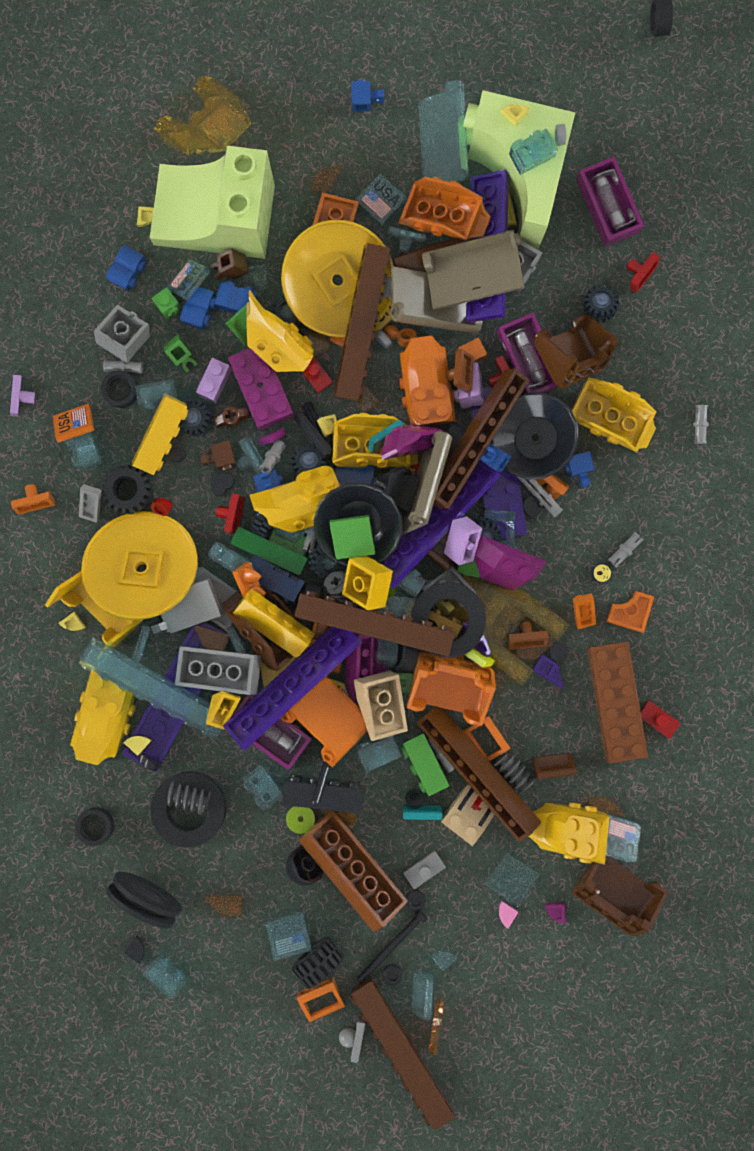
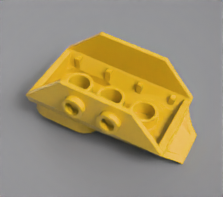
M249 290V302L246 303L247 346L276 372L304 371L314 356V350L311 346L313 344L307 336L303 337L293 323H285L273 313L265 310L254 297L251 290Z
M588 378L571 408L577 423L589 428L592 434L596 436L603 435L607 437L608 442L615 445L620 444L636 453L640 448H647L656 430L653 420L656 411L644 399L640 398L641 396L638 393L628 392L618 383L612 384Z
M360 413L334 422L332 463L339 467L365 468L368 465H374L380 468L387 466H405L410 468L411 465L418 464V454L383 460L381 457L383 447L373 454L368 449L371 437L399 420L394 416Z
M321 466L301 472L295 481L249 496L254 510L264 515L269 525L293 533L314 526L313 519L319 502L330 490L339 487V482L331 467Z
M91 670L86 690L82 692L80 697L81 708L77 710L74 719L77 722L70 746L74 749L76 760L99 765L109 757L115 758L124 735L129 733V717L133 716L136 705H133L135 700L136 682Z
M572 802L569 805L545 803L541 808L533 811L541 823L528 837L537 843L541 849L564 854V858L575 859L576 857L580 858V862L591 863L592 861L605 865L609 815L605 812L597 811V807L585 806V808H582L581 804Z

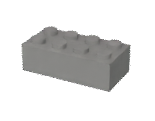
M180 646L175 685L257 695L261 656Z

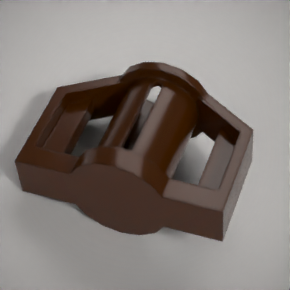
M227 407L214 420L218 428L227 425L235 428L241 424L242 420L251 417L247 408L236 409L234 407Z

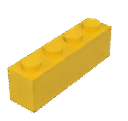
M164 394L132 460V466L152 475L156 471H160L164 462L162 458L171 449L172 444H170L172 437L176 438L180 430L178 425L181 420H185L188 414L186 403Z
M252 588L233 612V614L246 619L253 628L295 658H298L309 646L314 636V633L307 627L300 624Z

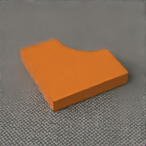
M635 591L632 598L626 603L611 604L606 622L644 633L654 596Z

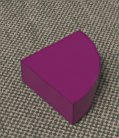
M283 428L264 435L258 440L261 445L269 444L283 437L285 432Z
M545 903V909L550 917L558 923L566 924L565 904Z

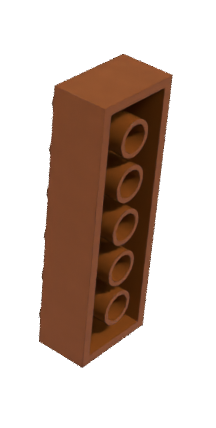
M629 642L587 647L605 761L616 763L647 758L648 753Z
M333 810L324 815L298 839L372 931L383 928L408 902Z

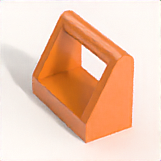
M486 715L483 724L500 747L488 756L485 754L471 733L479 725H471L463 730V732L490 761L509 750L510 747L491 718Z
M334 977L319 983L313 988L304 989L297 994L299 1005L309 1022L345 1007ZM333 991L337 1002L310 1013L306 1002Z

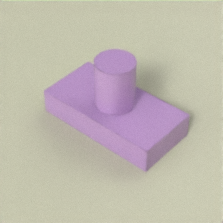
M13 375L10 416H18L20 402L34 404L35 392L21 391L22 377L20 375Z

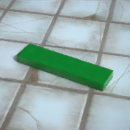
M239 526L230 543L298 576H301L308 561V558L265 538L263 539Z

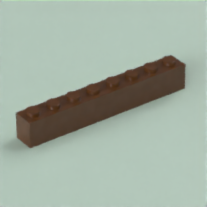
M367 243L364 246L333 393L335 398L353 402L362 398L364 388L361 385L362 380H365L368 369L365 368L366 361H369L371 357L369 346L370 342H373L375 338L373 327L374 323H377L379 319L377 308L383 299L381 289L387 280L385 270L391 261L390 248Z
M516 368L503 371L446 461L433 504L437 508H450L529 382V379Z
M306 590V593H301L299 596L294 617L449 657L455 632L451 631L452 627L440 625V628L434 627L432 622L421 620V623L415 622L413 617L402 615L401 618L395 617L394 612L383 610L382 613L374 610L368 611L365 608L356 607L355 602L344 600V603L337 602V598L325 595V598L317 596L318 593Z
M435 706L416 722L518 842H521L534 832L541 821L444 708Z
M372 976L352 988V996L350 998L355 1007H360L362 1011L360 1013L366 1024L369 1023L372 1027L371 1033L376 1041L380 1040L383 1045L381 1049L386 1058L390 1057L393 1062L391 1065L397 1075L400 1074L403 1078L402 1084L407 1092L410 1091L414 1096L412 1098L413 1103L417 1109L421 1108L424 1114L422 1116L427 1126L431 1125L435 1131L454 1119V1112Z

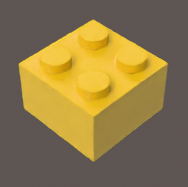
M368 556L349 558L342 595L368 611L384 608L393 571Z

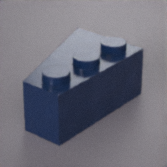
M254 556L251 565L261 575L259 584L265 587L264 590L281 595V599L288 604L292 602L297 603L307 583Z

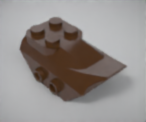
M264 590L266 592L264 598L300 623L298 618L294 617L295 614L285 606L282 599L278 598L276 594ZM236 591L222 603L225 614L240 630L241 635L249 640L252 644L253 652L261 656V661L270 670L277 672L293 655L253 628L246 619L233 614L243 599L241 592Z

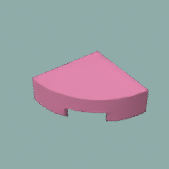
M501 900L499 904V917L503 925L509 928L518 911Z

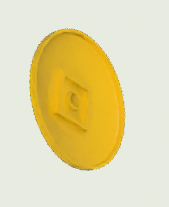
M346 220L323 221L303 231L289 247L282 265V289L286 302L293 314L309 329L330 337H345L364 246L367 243L385 247L383 242L369 229ZM392 258L389 266H386L385 273L387 277H391V268L394 267ZM334 275H339L342 278L341 285L338 286L333 283L332 278ZM382 285V289H381V292H382L383 294H384V286H385V285ZM383 297L382 303L378 304V321L387 312L392 299Z
M146 511L125 514L105 524L88 543L82 559V580L90 598L108 614L128 620L153 618L175 607L187 595L196 578L198 555L188 531L171 517ZM140 565L147 566L143 572H138L137 568Z

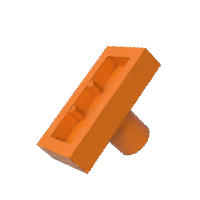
M33 484L25 486V498L11 501L12 509L18 515L55 506L52 495L49 492L38 494L37 487Z
M592 593L577 595L573 598L577 629L596 625Z

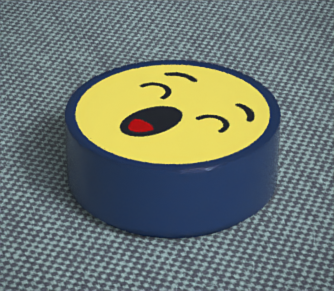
M598 564L592 569V577L598 583L607 582L612 576L611 568L606 564Z

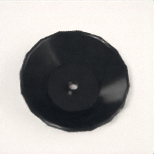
M543 392L524 393L515 402L491 443L511 455L510 460L504 467L510 474L526 480L544 479L561 471L572 459L578 444V423L572 410L558 397ZM535 435L539 436L538 441H533Z
M365 482L346 483L330 490L319 502L313 519L315 538L322 551L336 563L348 566L349 558L336 560L329 522L335 519L369 515L375 555L367 556L378 563L386 561L398 548L403 535V518L395 500L383 489Z

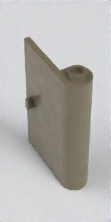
M510 230L422 253L423 264L428 274L433 310L524 289L517 246L521 245L519 233Z
M398 267L391 268L392 307L390 315L394 322L472 334L480 332L482 321L469 323L466 320L467 302L433 310L427 272Z
M434 432L431 440L434 447L422 454L416 474L419 480L411 512L405 513L403 517V535L428 524L452 442L451 435L445 432Z

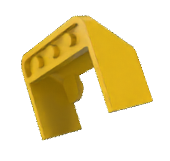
M81 571L57 586L45 604L47 608L58 600H61L69 607H76L82 604L107 629L102 635V640L106 646L97 656L99 659L119 646L142 622V620H128L115 617L98 607L85 589Z

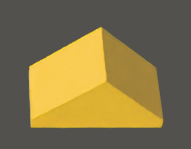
M224 691L213 695L206 724L224 730L223 725L230 720L241 699L240 696Z

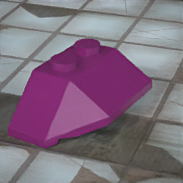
M414 424L406 427L398 426L392 429L393 433L385 437L381 457L384 460L423 453L434 447L431 442L433 433L437 431L442 432V430L427 426L415 427Z
M482 535L474 557L481 579L512 591L537 578L546 564L545 560Z
M358 633L356 636L362 641V644L346 657L345 688L348 697L359 707L354 680L387 671L388 649L380 639Z

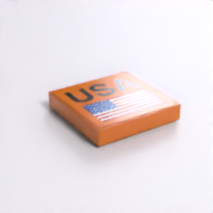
M89 403L53 415L55 439L58 443L94 431L92 410Z

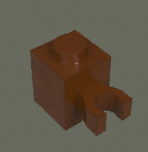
M232 248L217 255L218 263L212 264V268L218 270L213 275L217 280L222 279L224 276L236 279L248 273L246 255Z
M230 441L211 445L213 454L200 456L203 466L215 463L218 470L222 469V472L232 470L233 466L237 465Z

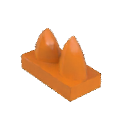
M555 474L544 479H535L541 486L548 483L545 491L548 494L551 493L554 500L563 495L569 488V485Z
M245 562L232 571L243 598L251 588L263 597L265 596L266 592L259 584L261 575L253 569L251 562Z

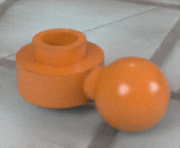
M388 325L384 329V333L390 340L397 338L398 344L402 347H407L410 339L417 338L416 332L413 329L405 328L399 331L395 325Z

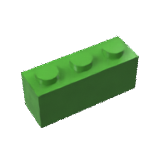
M423 732L402 742L404 747L401 750L405 758H410L412 762L410 768L414 776H419L421 782L418 784L423 793L427 792L428 796H431L449 787Z

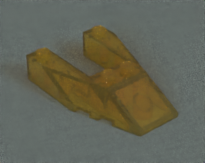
M203 76L197 80V85L193 90L204 102L205 106L200 111L195 112L188 123L166 115L161 117L153 128L167 146L186 155H191L194 151L197 154H203L205 150H208L209 153L223 152L227 149V146H230L252 124L243 101L213 77Z
M461 574L463 579L476 592L484 606L486 627L483 635L491 650L489 657L495 660L493 665L522 686L534 670L503 646L509 634L515 631L525 617L542 631H548V635L554 640H559L570 625L522 589L510 590L483 580L481 577L476 578ZM443 600L445 603L450 602L454 606L450 613L454 618L461 621L459 625L463 626V623L469 622V615L465 607H462L455 600Z

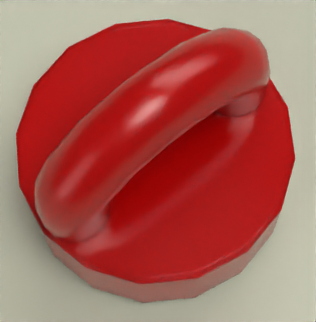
M156 498L151 504V509L156 514L167 516L173 504L168 499Z

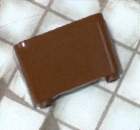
M589 314L574 318L569 331L551 337V333L548 330H541L534 338V345L554 384L560 389L601 372L609 363L620 342Z
M606 847L605 865L591 862L575 884L572 893L625 933L631 936L647 933L651 930L669 892L659 882H643L616 862L618 859L616 851Z

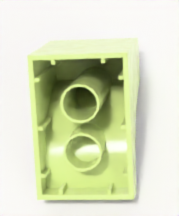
M483 90L479 105L468 104L461 143L470 145L468 159L484 165L493 172L507 170L509 175V191L514 199L518 213L520 240L538 250L548 227L575 112ZM507 105H524L530 109L529 113L516 126L501 113L502 108ZM557 124H565V145L558 146L556 144L555 126Z
M227 146L226 154L219 160L211 163L191 166L160 164L150 240L153 245L213 253H223L232 248L245 254L246 257L265 259L275 188L267 150Z

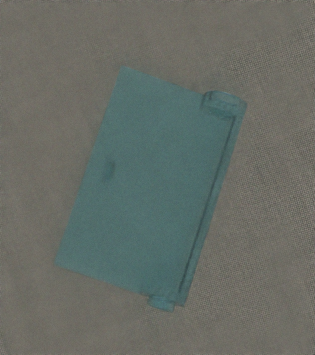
M455 80L445 84L444 92L418 101L422 178L439 177L443 181L450 182L462 181L469 175L466 128L463 127L466 116L464 83Z

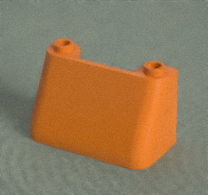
M421 651L414 671L406 708L418 712L424 710L426 704L461 712L468 724L482 726L496 689L494 670L491 667L482 668L475 662L455 657H439L428 651Z
M327 676L281 717L283 721L292 723L297 719L324 745L321 751L322 758L331 767L338 763L368 731L360 708Z

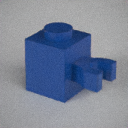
M357 80L356 82H351L352 112L371 111V102L384 103V90L370 91V81Z
M490 443L480 460L494 470L502 472L511 455Z
M590 451L573 455L572 459L564 466L565 473H569L570 478L578 476L581 488L591 485L587 473L594 471L595 468Z
M275 469L270 474L265 472L253 476L258 492L284 484L281 473L277 474Z

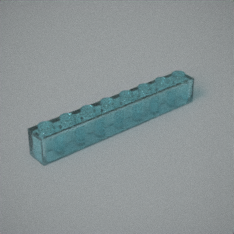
M92 637L80 655L79 664L85 670H92L103 680L114 682L121 690H128L136 698L150 702L154 708L165 710L172 718L183 720L187 726L199 729L205 736H212L216 739L222 731L220 728L206 724L210 702L181 686H176L171 680Z

